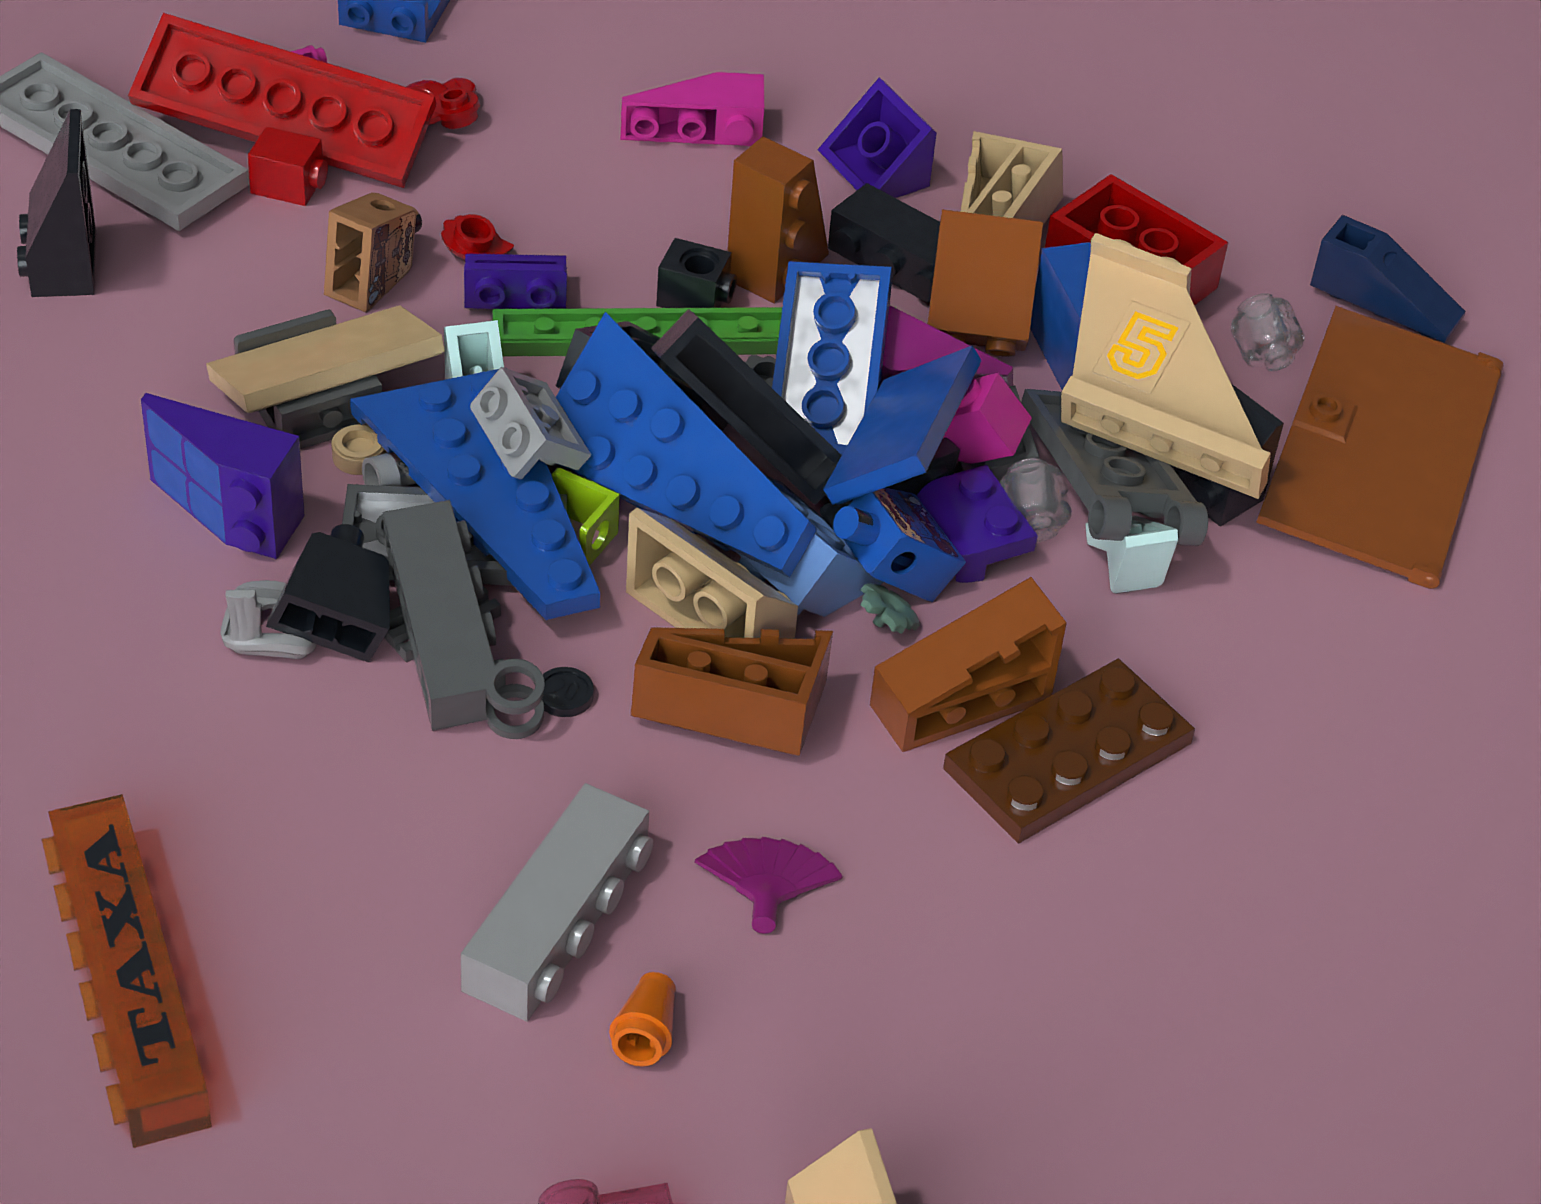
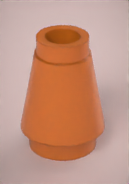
M659 972L644 974L610 1025L609 1034L612 1040V1048L615 1054L628 1064L634 1066L653 1065L671 1048L676 986L667 975Z

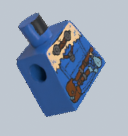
M882 488L853 499L848 506L841 508L835 515L833 529L836 536L845 541L868 574L924 600L933 602L966 563L919 498L913 493ZM909 552H912V553L915 554V559H913V558L911 557V555L909 554Z

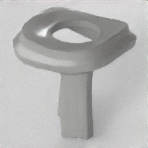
M270 580L250 581L236 587L235 590H226L227 609L220 633L224 646L245 655L302 659L312 653L317 644L292 634L262 633L261 611L274 608L286 583Z

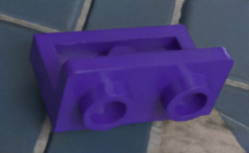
M465 255L464 308L566 309V255Z

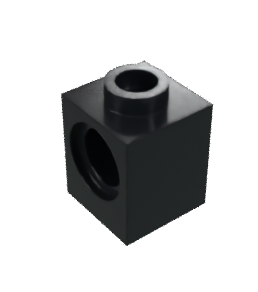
M674 238L658 267L656 306L661 308H720L722 303L729 304L733 298L737 283V275L730 273L732 252Z

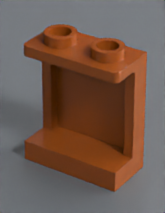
M942 209L927 324L966 344L985 346V352L991 355L1011 357L1015 356L1016 351H1025L1030 334L1043 222Z

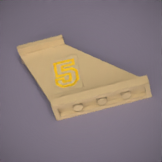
M1095 233L1091 239V254L1073 375L1070 376L1061 392V422L1259 499L1267 484L1271 453L1262 450L1190 297L1192 268L1180 264L1173 258L1160 257L1135 248L1124 240L1111 239Z

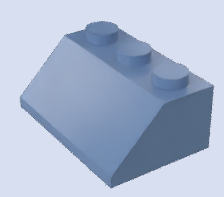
M766 476L817 530L790 578L739 554L741 558L738 563L742 564L761 581L765 582L767 579L777 588L776 591L784 593L793 603L798 605L797 615H800L803 610H807L825 617L862 596L864 593L860 589L864 584L873 583L881 585L883 581L872 577L866 572L845 541L836 536L834 530L826 523L822 516L782 482ZM711 541L712 543H714L715 545H717L718 547H720L721 549H723V550H725V551H729V550H730V549H728V548H726V547H724V546H722V545H720V544H717V543Z

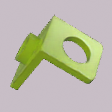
M557 468L552 473L553 481L559 494H567V514L569 518L583 524L579 531V542L590 566L618 534L620 494L594 481L582 478L562 468ZM596 530L600 531L598 537L592 544V540Z

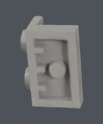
M500 367L471 402L470 408L512 477L523 479L538 460L548 465L557 463L579 470L591 456L588 448L546 382Z

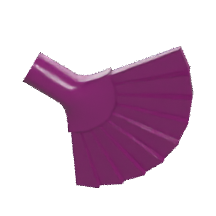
M763 836L761 839L742 838V840L724 842L721 846L708 849L707 853L699 856L694 861V863L735 887L737 892L753 902L751 925L754 931L762 934H768L775 930L777 908L781 902L797 897L798 894L838 881L843 877L834 863H830L819 852L815 853L802 844L797 845L785 839L776 840Z

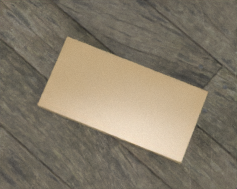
M399 305L206 363L210 381L245 412L253 413L441 355L445 350L442 334Z

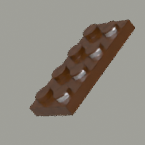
M1118 658L947 752L943 769L1019 844L1190 745L1195 728Z

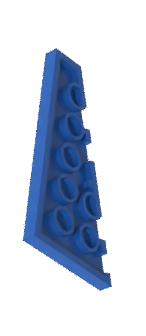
M605 312L556 395V399L588 448L591 456L579 470L557 463L553 466L594 481L607 489L619 493L620 498L652 513L672 519L686 529L790 578L817 528Z

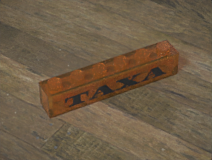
M123 794L48 811L52 836L41 839L43 853L49 875L60 872L62 875L63 883L53 885L61 922L74 921L76 931L65 934L73 970L77 971L86 968L89 981L78 983L86 1020L90 1021L98 1018L100 1020L102 1032L91 1034L99 1071L102 1073L113 1070L116 1084L105 1086L113 1125L127 1123L133 1148L211 1128L207 1087Z

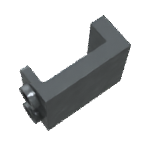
M330 309L237 335L234 338L235 354L336 325V317ZM372 375L262 409L258 412L269 428L298 435L300 449L332 440L339 430L347 426L360 424L351 415L350 399L381 393L382 384L376 375Z

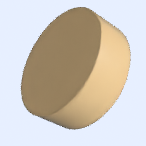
M368 425L347 426L339 430L332 439L333 462L338 469L348 474L362 475V464L365 458L386 453V450L378 443L377 434Z

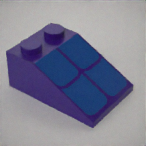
M145 393L141 398L150 480L226 545L277 559L305 516L299 436Z

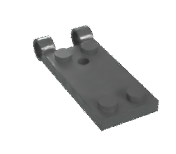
M1024 390L1021 404L1032 417L1031 425L1088 509V527L1093 539L1122 541L1130 532L1132 512H1139L1148 517H1164V525L1178 530L1177 545L1199 546L1203 543L1208 530L1207 509L1203 503L1195 500L1170 464L1062 423L1060 391Z

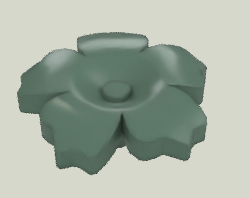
M873 583L864 584L860 589L864 593L862 596L863 601L860 605L866 609V612L877 614L873 620L876 626L882 627L884 624H887L892 632L897 631L900 634L905 629L916 631L920 626L919 618L910 608L911 605L894 591H889L886 587Z

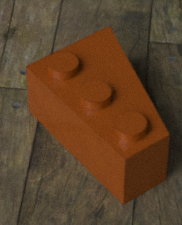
M1030 577L876 665L870 706L902 752L1025 710L1051 696L1053 693L1067 622L1034 579Z
M651 627L635 663L631 716L800 756L826 684L833 631L815 630L814 639L779 638V630L761 629L760 638L725 637L724 629Z

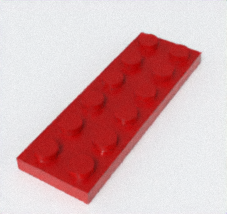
M163 13L128 94L129 100L133 105L252 142L258 140L266 126L322 139L323 160L328 162V165L401 188L405 187L437 105L434 95Z

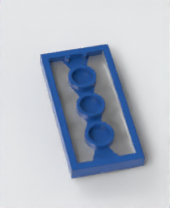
M788 261L772 389L842 455L881 384L893 279L892 268Z

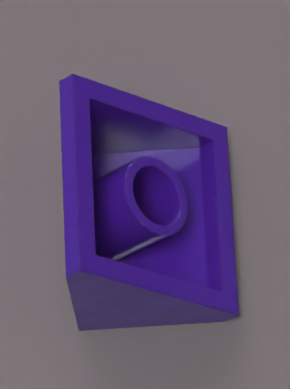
M879 77L817 150L856 190L868 183L892 197L898 198L930 187L937 132Z

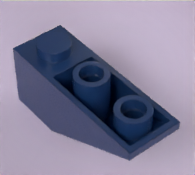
M1341 215L1323 237L1310 283L1311 286L1325 291L1335 298L1346 300L1373 312L1379 317L1390 319L1418 331L1423 336L1432 337L1443 343L1447 341L1464 318L1466 311L1387 233Z

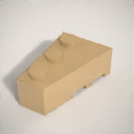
M973 131L972 153L968 161V178L964 186L960 212L1040 221L1044 225L1063 198L1062 148Z

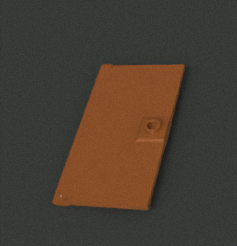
M1335 306L1256 523L1408 577L1407 581L1425 588L1433 589L1438 587L1497 383L1503 371V362L1487 354L1479 352L1476 355Z

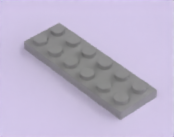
M42 52L0 76V127L49 154L70 109H81L90 179L178 231L249 186V172L247 168Z

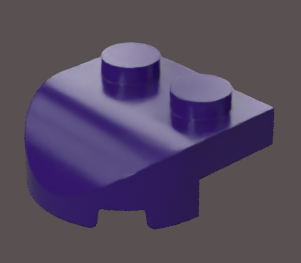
M987 465L935 479L925 485L917 494L919 500L966 561L956 574V581L959 583L983 581L988 564L1035 551L1038 535ZM909 552V554L911 555V557H912L913 559H915V554L912 553V552Z

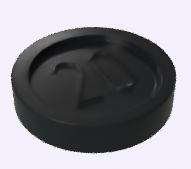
M557 667L543 674L545 686L542 701L545 712L557 717H573L585 712L591 706L594 686L586 673L572 667Z

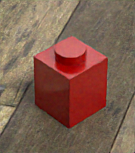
M266 126L248 153L251 194L306 206L316 189H322L326 182L328 162L323 160L322 139Z

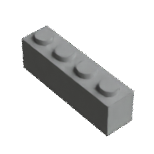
M585 783L461 952V992L528 1022L541 1001L549 1003L561 985L564 968L573 956L580 958L587 950L594 934V925L602 913L609 915L618 905L627 877L632 870L640 872L647 863L653 848V839L648 837L649 810Z

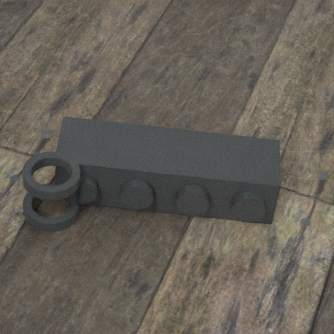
M450 500L383 512L385 547L432 731L486 720L493 732L507 739H522L535 733L540 728L544 719V704L542 701L545 686L544 677L539 668L529 661L523 659L493 660L490 646L496 645L495 627L490 611L481 613L477 600L484 598L483 585L478 566L468 567L465 554L471 553V542L466 521L455 520ZM517 672L527 675L534 682L535 689L533 690L521 684L506 685V674ZM517 697L522 698L523 700L511 701L507 699ZM495 709L512 715L524 714L533 709L535 713L527 723L511 726L497 718Z

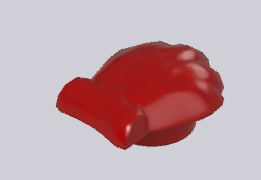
M458 215L455 219H448L443 223L444 230L441 231L442 240L448 250L461 259L465 260L466 254H507L514 247V244L501 239L496 233L493 224L480 215Z

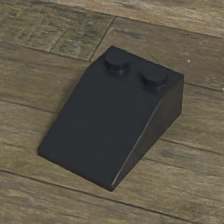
M70 109L29 193L28 214L19 215L21 244H26V246L17 247L18 272L20 277H29L31 297L94 295L96 223L81 109Z

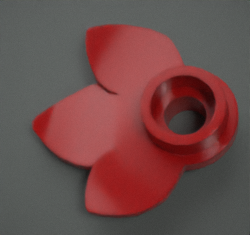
M456 77L444 84L433 80H422L406 86L435 96L437 105L429 125L441 121L442 126L445 128L458 129L474 123L478 118L477 110L480 107L478 95L475 93L477 90L476 86L471 80Z

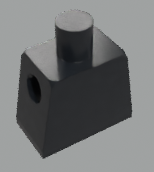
M350 524L337 525L331 530L330 535L321 532L312 533L267 620L266 627L304 638L314 644L370 662L388 632L390 625L388 559L380 553L363 548L364 534L356 526Z

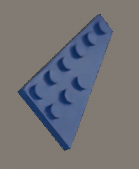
M499 369L350 399L351 415L361 425L367 423L377 434L378 443L388 454L394 452L406 464L409 476L434 502L451 501L455 520L466 521L468 531L473 535L474 545L485 556L491 554L506 570L507 580L545 620L600 608V590L547 464L538 460L523 479L510 476L470 408L471 402Z

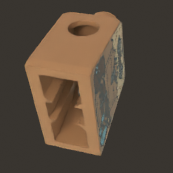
M372 192L330 210L324 295L363 312L369 311L409 272L413 259L414 235L422 227V218L419 212L410 205L380 193Z

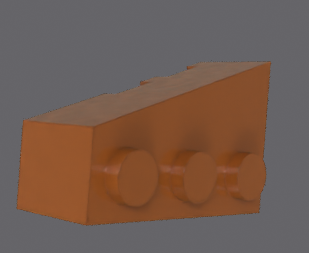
M762 136L734 160L727 251L732 252L730 273L737 275L736 285L774 304L785 292L788 261L820 263L829 255L814 160Z

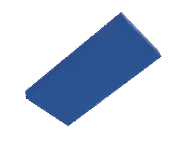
M973 345L883 380L823 489L832 505L847 502L926 473L982 361Z

